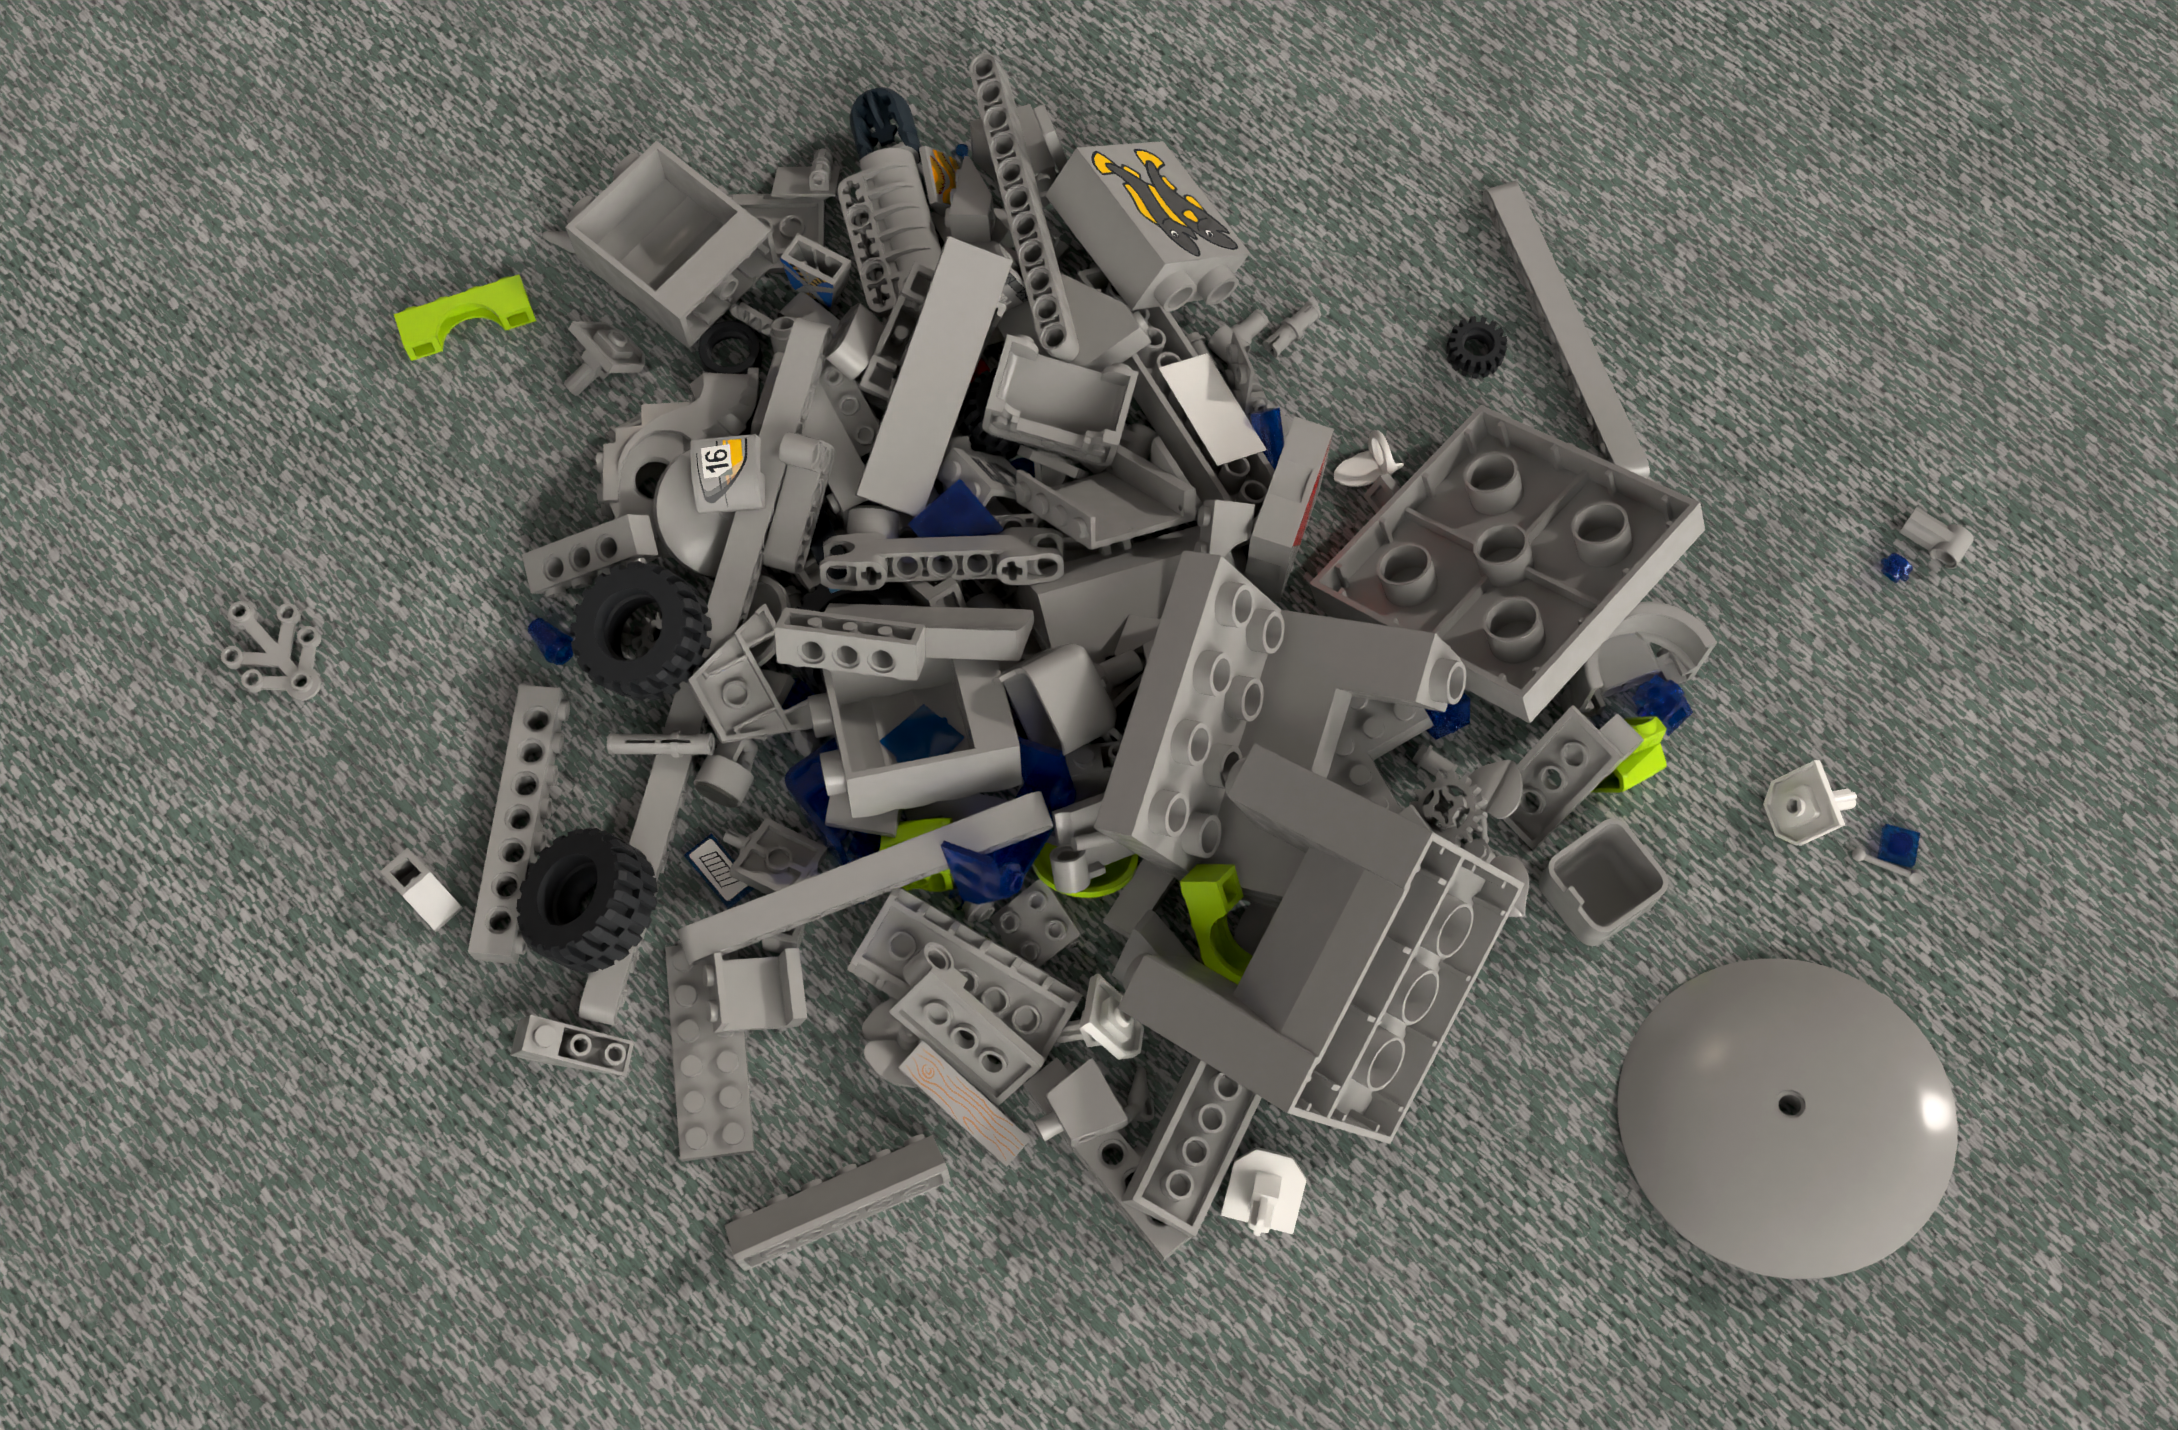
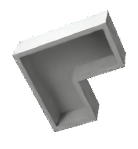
M1352 696L1327 779L1396 814L1400 813L1402 809L1374 760L1434 726L1425 709Z

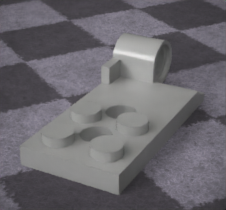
M1574 705L1571 706L1517 764L1522 777V797L1513 814L1503 820L1532 850L1536 849L1605 777L1610 775L1621 762L1640 746L1644 739L1619 714L1611 718L1598 730ZM1549 769H1554L1560 774L1562 778L1560 786H1554L1549 782L1547 778ZM1527 792H1531L1538 797L1540 801L1538 809H1533L1527 804Z
M1105 792L1052 811L1057 847L1050 852L1049 856L1055 889L1061 893H1076L1086 889L1090 885V879L1106 873L1104 865L1136 854L1118 842L1076 852L1073 850L1071 845L1072 837L1099 832L1094 828Z
M935 942L927 943L904 966V978L912 988L889 1010V1013L919 1039L928 1044L995 1105L999 1106L1042 1067L1046 1059L963 988L968 979L954 968L953 957L945 947ZM965 1030L970 1032L975 1040L969 1041L964 1039L959 1031ZM987 1054L997 1056L1002 1064L992 1063L987 1058Z

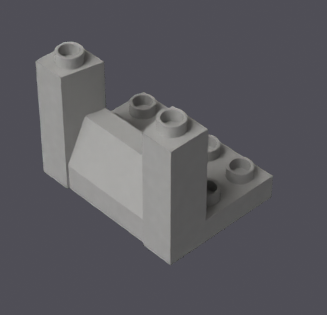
M1183 550L1094 828L1179 881L1197 864H1234L1244 896L1241 900L1278 908L1306 853L1257 828L1227 796L1225 783L1233 765L1241 758L1247 757L1252 746L1256 743L1327 779L1352 696L1445 712L1447 704L1458 703L1463 695L1466 685L1465 665L1460 661L1461 658L1436 633L1281 610L1221 555Z
M1254 743L1248 756L1238 760L1229 771L1225 790L1231 801L1257 828L1306 853L1238 985L1189 956H1165L1143 953L1137 956L1126 970L1123 981L1126 992L1117 1008L1288 1114L1391 1144L1525 883L1434 832Z

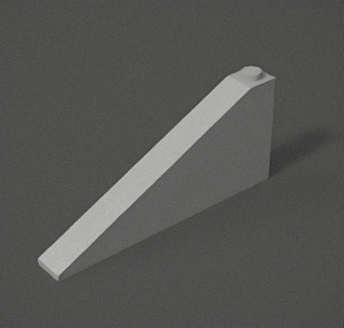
M932 212L931 216L934 226L944 242H946L948 236L952 237L951 228H946L945 217ZM993 240L991 242L963 241L986 251L998 243ZM1000 244L1019 263L1016 251ZM1060 273L1079 342L1078 355L1070 362L1071 364L1103 373L1105 367L1112 366L1113 363H1123L1151 343V340L1145 333L1149 326L1139 311L1132 314L1125 303ZM1029 301L1004 312L997 327L1005 340L1007 334L1013 336L1017 334L1026 335L1034 340V344L1039 349L1038 354L1052 358L1039 342Z

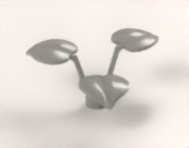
M1503 760L1487 764L1470 774L1471 785L1477 784L1482 789L1477 796H1483L1488 803L1480 807V810L1486 814L1489 813L1496 819H1505L1513 814L1522 797V777L1514 761ZM1480 819V826L1483 828L1480 839H1473L1471 843L1468 841L1463 849L1525 883L1508 916L1524 917L1529 890V875L1526 867L1517 858L1506 855L1495 856L1488 845L1487 820ZM1430 824L1434 830L1440 831L1437 825Z

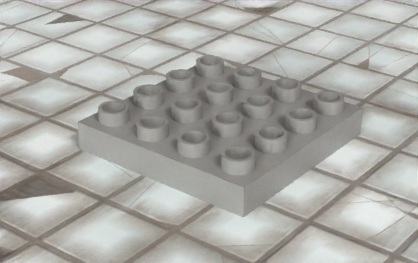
M1480 405L1309 583L1318 609L1334 618L1436 633L1461 658L1460 661L1464 663L1466 668L1465 689L1531 723L1705 531L1701 503Z

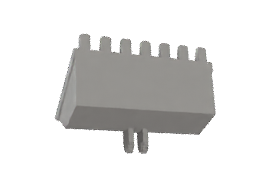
M1201 527L1187 528L1131 544L1130 539L1117 542L1118 547L1112 549L1110 545L1097 548L1098 554L1065 562L1064 576L1056 581L1018 585L1017 593L1013 595L1012 601L1017 609L1033 610L1034 624L1031 632L1042 651L1051 647L1073 643L1084 647L1093 663H1103L1106 661L1105 657L1114 655L1129 615L1161 619L1183 550L1194 552L1196 542L1200 541ZM1230 550L1229 553L1226 555L1225 560H1227L1235 568L1232 552ZM1057 565L1040 570L1047 573L1052 572L1056 569Z

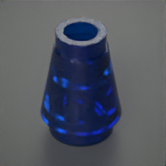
M537 618L530 623L527 631L547 662L563 665L573 657L574 654L571 647L573 638L551 625L543 618Z

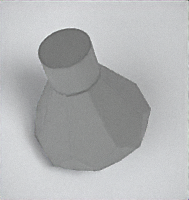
M814 729L791 732L793 744L797 751L805 758H810L821 739L825 738H816Z

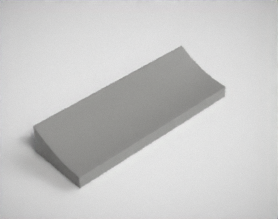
M829 603L824 611L826 613L925 625L926 658L1020 661L1034 624L1033 610Z
M1192 1055L1120 1202L1162 1221L1189 1237H1196L1262 1097Z

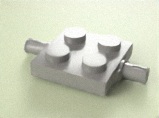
M767 817L758 830L748 837L731 828L727 830L723 837V842L740 849L738 858L730 867V876L765 894H770L819 875L820 873L817 872L818 867L827 856V847Z

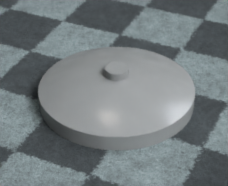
M688 449L677 456L666 467L658 481L653 499L654 523L663 546L680 565L701 576L716 578L736 511L699 514L697 512L692 482L691 449Z

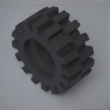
M1471 316L1468 323L1464 318L1460 320L1459 326L1456 324L1453 327L1446 346L1447 360L1449 363L1453 362L1452 368L1455 371L1459 368L1462 369V376L1466 377L1469 372L1472 373V378L1477 379L1479 374H1482V377L1485 378L1488 377L1490 371L1493 374L1497 371L1498 366H1501L1507 350V336L1502 337L1504 333L1502 327L1495 330L1497 325L1495 321L1492 320L1490 324H1486L1487 318L1481 316L1480 322H1476V316ZM1471 339L1481 340L1487 345L1488 353L1484 356L1472 355L1465 350L1464 344Z

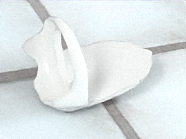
M1374 430L1369 434V450L1358 453L1354 457L1343 461L1334 471V481L1348 487L1366 486L1374 483L1380 475L1386 473L1392 475L1402 468L1404 464H1396L1394 462L1386 438L1379 430Z

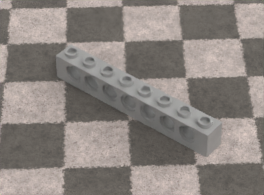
M519 684L468 953L478 961L518 964L519 954L524 955L527 949V944L522 937V931H520L517 917L520 916L516 909L517 899L521 898L522 893L519 889L522 880L526 881L529 872H527L531 863L537 862L538 852H541L546 846V832L542 831L544 819H550L552 813V799L548 798L550 786H556L558 780V766L554 764L556 753L561 754L564 747V734L560 733L562 721H568L570 715V702L566 700L561 688ZM548 720L544 728L539 730L533 729L538 721ZM535 752L542 753L539 760L527 762L531 754ZM536 785L535 790L531 794L521 795L524 787ZM530 818L527 826L521 829L515 828V824L519 819ZM524 851L519 861L508 862L513 852ZM511 884L517 885L514 894L507 897L502 896L506 886ZM501 919H511L508 928L503 931H496V925Z

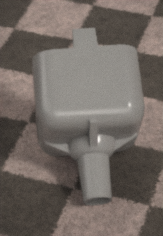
M1069 643L1045 649L1001 672V675L993 678L995 684L1003 682L1005 692L1035 751L1043 758L1061 757L1100 737L1114 727L1117 713L1110 698L1112 689L1143 670V666L1139 656L1131 649L1103 663L1097 664L1093 663L1084 647Z

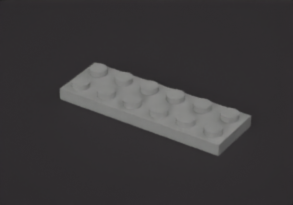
M682 945L665 947L680 1160L683 1162L754 1153L745 1031L714 1033L713 1022H708L706 1015V1004L710 1000L709 987L704 986L702 977L703 966L707 965V962L689 966ZM739 949L723 955L722 960L739 959Z

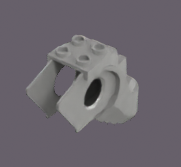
M748 368V374L703 372L689 384L693 401L641 405V425L615 428V443L603 444V452H597V471L600 472L601 484H597L598 504H601L602 516H608L609 521L627 514L649 515L658 555L646 559V564L662 555L661 540L653 518V499L642 495L638 488L648 478L662 475L666 467L677 456L691 449V440L750 435L752 421L760 400L758 368Z

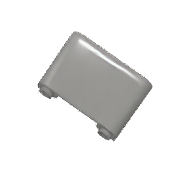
M1007 334L987 402L982 424L983 429L987 433L1003 439L1099 466L1111 465L1119 446L1139 372L1132 370L1128 365L1122 363H1113L1112 366L1105 367L1103 373L1038 354L1039 349L1034 344V340L1026 335L1017 334L1013 336Z

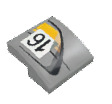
M752 434L691 440L692 482L696 508L699 514L765 509V475L760 472V437Z

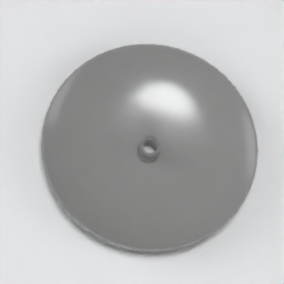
M1754 959L1723 965L1704 972L1675 989L1652 1010L1633 1038L1623 1063L1617 1099L1618 1125L1622 1145L1638 1185L1658 1213L1681 1236L1718 1260L1742 1270L1784 1279H1818L1854 1272L1875 1264L1907 1243L1926 1224L1938 1207L1948 1187L1957 1151L1958 1124L1951 1086L1943 1065L1925 1035L1902 1009L1873 987L1841 971L1800 960ZM1788 1103L1796 1109L1797 1114L1793 1116L1782 1113L1778 1105Z

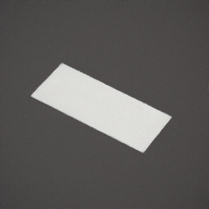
M1208 353L1159 368L1217 466L1267 450Z

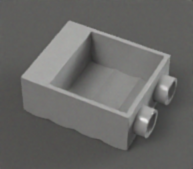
M657 140L642 155L638 153L627 155L616 167L613 174V182L596 198L586 196L580 199L570 211L567 220L568 225L565 227L578 260L688 348L730 309L732 303H736L778 261L771 229Z
M926 658L917 681L898 680L896 678L876 675L865 676L860 673L822 669L826 693L808 696L815 737L835 735L838 750L819 753L827 796L847 792L852 818L875 816L894 809L915 808L936 801L955 800L979 792L1000 791L1022 784L1020 744L1003 682L995 684L993 678L1001 675L997 660Z

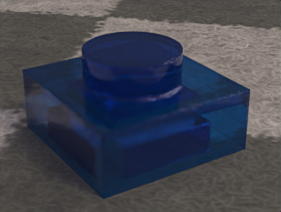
M1885 824L1882 827L1877 858L1912 868L1916 863L1920 832Z

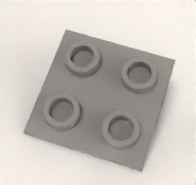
M818 149L814 153L811 167L777 168L771 197H780L784 200H794L798 197H812L817 200H824L829 197H835L841 167L833 166V156L829 150Z
M1233 330L1231 344H1227L1226 347L1228 367L1227 370L1223 371L1222 377L1246 417L1247 413L1262 414L1267 410L1268 400L1237 331Z
M1040 879L989 918L1011 952L1038 968L1065 947L1070 949L1080 942L1078 937L1082 935L1053 890Z

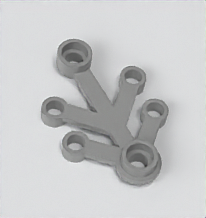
M247 601L233 603L227 612L228 620L235 628L240 630L246 629L266 653L242 652L236 646H228L221 653L222 662L230 669H238L241 666L280 668L286 675L263 676L258 670H247L242 675L241 682L249 692L283 690L287 691L293 699L298 701H306L313 698L321 687V679L313 670L316 647L321 642V636L318 631L312 626H305L299 630L297 639L302 645V650L297 667L290 659L295 627L301 618V614L296 606L291 603H285L277 609V617L281 621L278 643H276L257 622L258 613L251 603ZM246 609L244 615L236 617V613L239 610ZM294 611L292 617L284 618L286 612ZM314 634V638L311 641L304 642L307 635ZM232 654H238L236 660L232 662L228 661L229 657ZM258 677L256 684L249 685L251 678ZM307 679V683L304 686L297 687L299 680Z

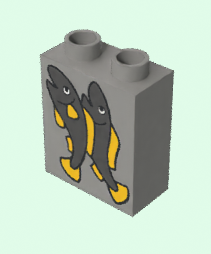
M1163 141L1077 147L1045 194L1046 198L1131 310L1162 306L1165 311L1169 312L1182 307L1187 302L1205 300L1208 305H1215L1229 297L1238 286L1239 280L1234 274L1250 252Z

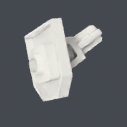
M1814 760L1771 781L1763 805L1775 836L1794 845L1802 846L1845 826L1840 811L1854 808L1857 795L1855 792H1851L1850 789L1832 791L1820 760Z
M1097 973L1090 978L1085 1009L1082 1011L1081 1020L1068 1021L1056 1043L1084 1040L1087 1047L1102 1045L1118 1060L1129 1059L1141 1053L1144 1027L1142 1023L1117 1008L1123 995Z
M1256 1147L1235 1159L1221 1216L1248 1222V1228L1254 1230L1253 1234L1256 1236H1260L1261 1232L1268 1233L1270 1229L1293 1234L1306 1184V1177L1294 1157Z

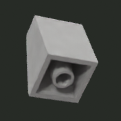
M1027 104L1016 109L1042 207H1045L1050 203L1045 194L1056 179L1055 163L1035 118L1031 104ZM982 118L970 121L972 158L977 165L998 183Z

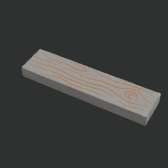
M923 1040L897 1067L899 1071L1005 1167L1010 1164L1030 1141V1138Z

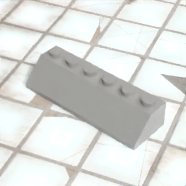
M924 1134L916 1135L903 1143L905 1147L892 1153L890 1149L879 1151L869 1157L871 1161L859 1167L856 1164L847 1165L835 1172L836 1177L825 1182H822L821 1179L812 1180L801 1186L802 1192L790 1197L787 1194H781L769 1199L766 1202L767 1207L756 1212H753L752 1209H746L731 1217L733 1222L726 1224L725 1229L736 1263L744 1271H747L950 1182L948 1168L933 1135L926 1138Z

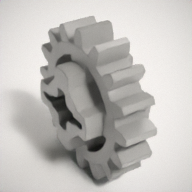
M1455 771L1449 773L1448 779L1441 772L1436 773L1435 782L1425 778L1423 780L1426 786L1424 791L1421 789L1414 790L1415 794L1419 796V800L1412 801L1409 805L1415 807L1435 834L1459 847L1461 846L1460 839L1462 838L1471 843L1473 841L1471 835L1473 829L1479 832L1483 830L1478 824V820L1488 817V814L1480 810V807L1488 804L1483 796H1477L1482 789L1477 784L1471 785L1472 780L1466 775L1459 779V775ZM1452 788L1463 791L1467 796H1455ZM1450 803L1454 807L1448 810V805ZM1448 811L1449 815L1446 817L1443 813ZM1430 824H1441L1445 832L1434 830Z

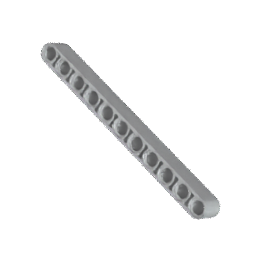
M981 53L971 61L969 71L1038 339L1041 346L1053 359L1070 363L1078 355L1079 342L1009 78L993 55Z
M1516 181L1485 189L1483 191V203L1488 205L1491 211L1489 214L1496 231L1499 230L1503 237L1501 239L1508 257L1511 256L1515 263L1513 266L1520 283H1524L1527 289L1525 295L1532 310L1536 309L1539 315L1537 321L1543 334L1550 339L1552 345L1549 347L1557 364L1561 363L1564 370L1562 375L1569 390H1573L1577 398L1574 400L1582 418H1586L1590 426L1587 429L1594 445H1598L1602 452V455H1599L1600 458L1648 478L1650 468L1646 455L1519 184Z
M798 317L793 323L759 434L761 438L760 472L765 475V509L736 511L707 605L708 613L705 614L711 618L712 630L707 631V636L711 638L710 649H704L702 657L706 658L705 662L746 622L764 563V550L788 464L781 462L779 459L780 444L787 432L800 435L803 433L825 361V354L831 340L832 328L829 325ZM697 666L694 671L696 672L700 667Z
M682 682L679 684L681 689L674 695L663 734H672L674 730H682L684 734H705L708 723H705L707 717L689 684ZM656 755L629 845L640 850L646 856L647 861L651 862L655 873L653 877L656 878V881H658L659 874L664 873L670 853L667 851L670 840L674 839L680 820L677 819L679 808L684 806L689 790L686 784L689 775L693 776L699 755H684L682 758H673L672 755ZM646 928L644 929V931H643L642 934H641V937H642L643 939H644V936H645V933H646ZM638 945L632 946L628 950L630 954L623 960H615V965L589 973L580 1002V1018L613 1026L618 1024L619 1019L616 1018L619 1007L624 1006L630 986L627 984L629 974L634 973L640 951H637Z
M1038 791L1026 794L682 927L677 932L689 966L707 962L714 953L721 952L723 956L1051 829L1053 823L1042 793Z

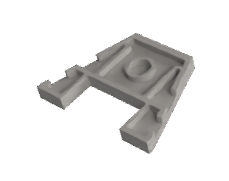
M766 604L760 606L734 635L688 680L692 692L721 744L814 729L808 699L784 711L750 651V648L775 636L776 622Z

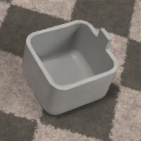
M1619 819L1604 820L1555 854L1539 878L1541 893L1576 938L1588 946L1602 944L1646 913L1668 888V877L1665 871L1628 825Z

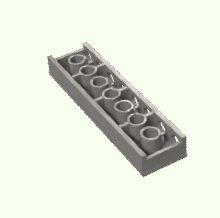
M948 236L855 496L906 513L917 519L922 518L1011 268L1012 260Z

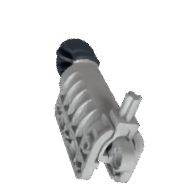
M879 87L865 91L858 96L852 105L849 115L850 126L862 171L848 176L841 181L838 186V197L867 304L876 316L882 317L885 325L914 262L935 271L942 251L917 166L921 162L919 151L921 144L911 109L907 101L893 89ZM894 118L899 127L896 124L891 125L890 120ZM874 127L875 132L872 133L870 129ZM898 131L899 137L903 141L902 143L874 151V147L878 142L882 147L895 142L894 136ZM852 187L857 188L856 197L860 203L855 204L849 194Z

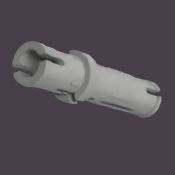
M674 730L672 734L610 733L607 738V750L611 755H672L673 758H682L684 755H713L715 738L712 733L684 734L682 730Z

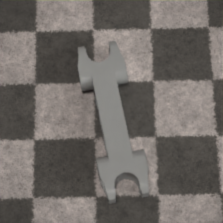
M1035 527L1007 528L1000 535L888 539L885 535L876 532L853 533L833 536L827 539L823 544L824 560L819 565L821 584L830 589L852 591L875 590L882 587L885 582L946 580L949 577H952L954 580L999 578L1001 582L1007 585H1032L1053 582L1064 576L1063 534L1052 528ZM1043 538H1052L1057 543L1055 549L1039 548L1037 543ZM835 545H844L850 552L842 555H832L830 550ZM981 554L985 556V559L976 561L971 559L970 556ZM939 555H946L950 558V560L947 562H940L936 560L935 557ZM909 556L914 558L916 561L913 563H905L901 560V558ZM1055 561L1057 563L1056 569L1048 573L1041 571L1037 566L1041 562ZM829 567L846 569L847 575L843 579H832L827 574V569Z

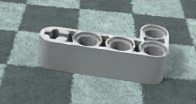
M787 432L784 435L780 444L779 459L781 462L788 464L764 550L763 561L766 566L794 574H799L804 568L834 461L835 450L833 445L792 432Z

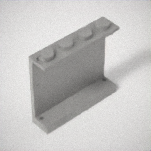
M1120 444L1112 464L1107 466V472L1048 487L1033 478L1029 473L1027 474L1022 470L1016 471L1014 491L1016 492L1017 502L1091 550L1195 520L1196 488Z

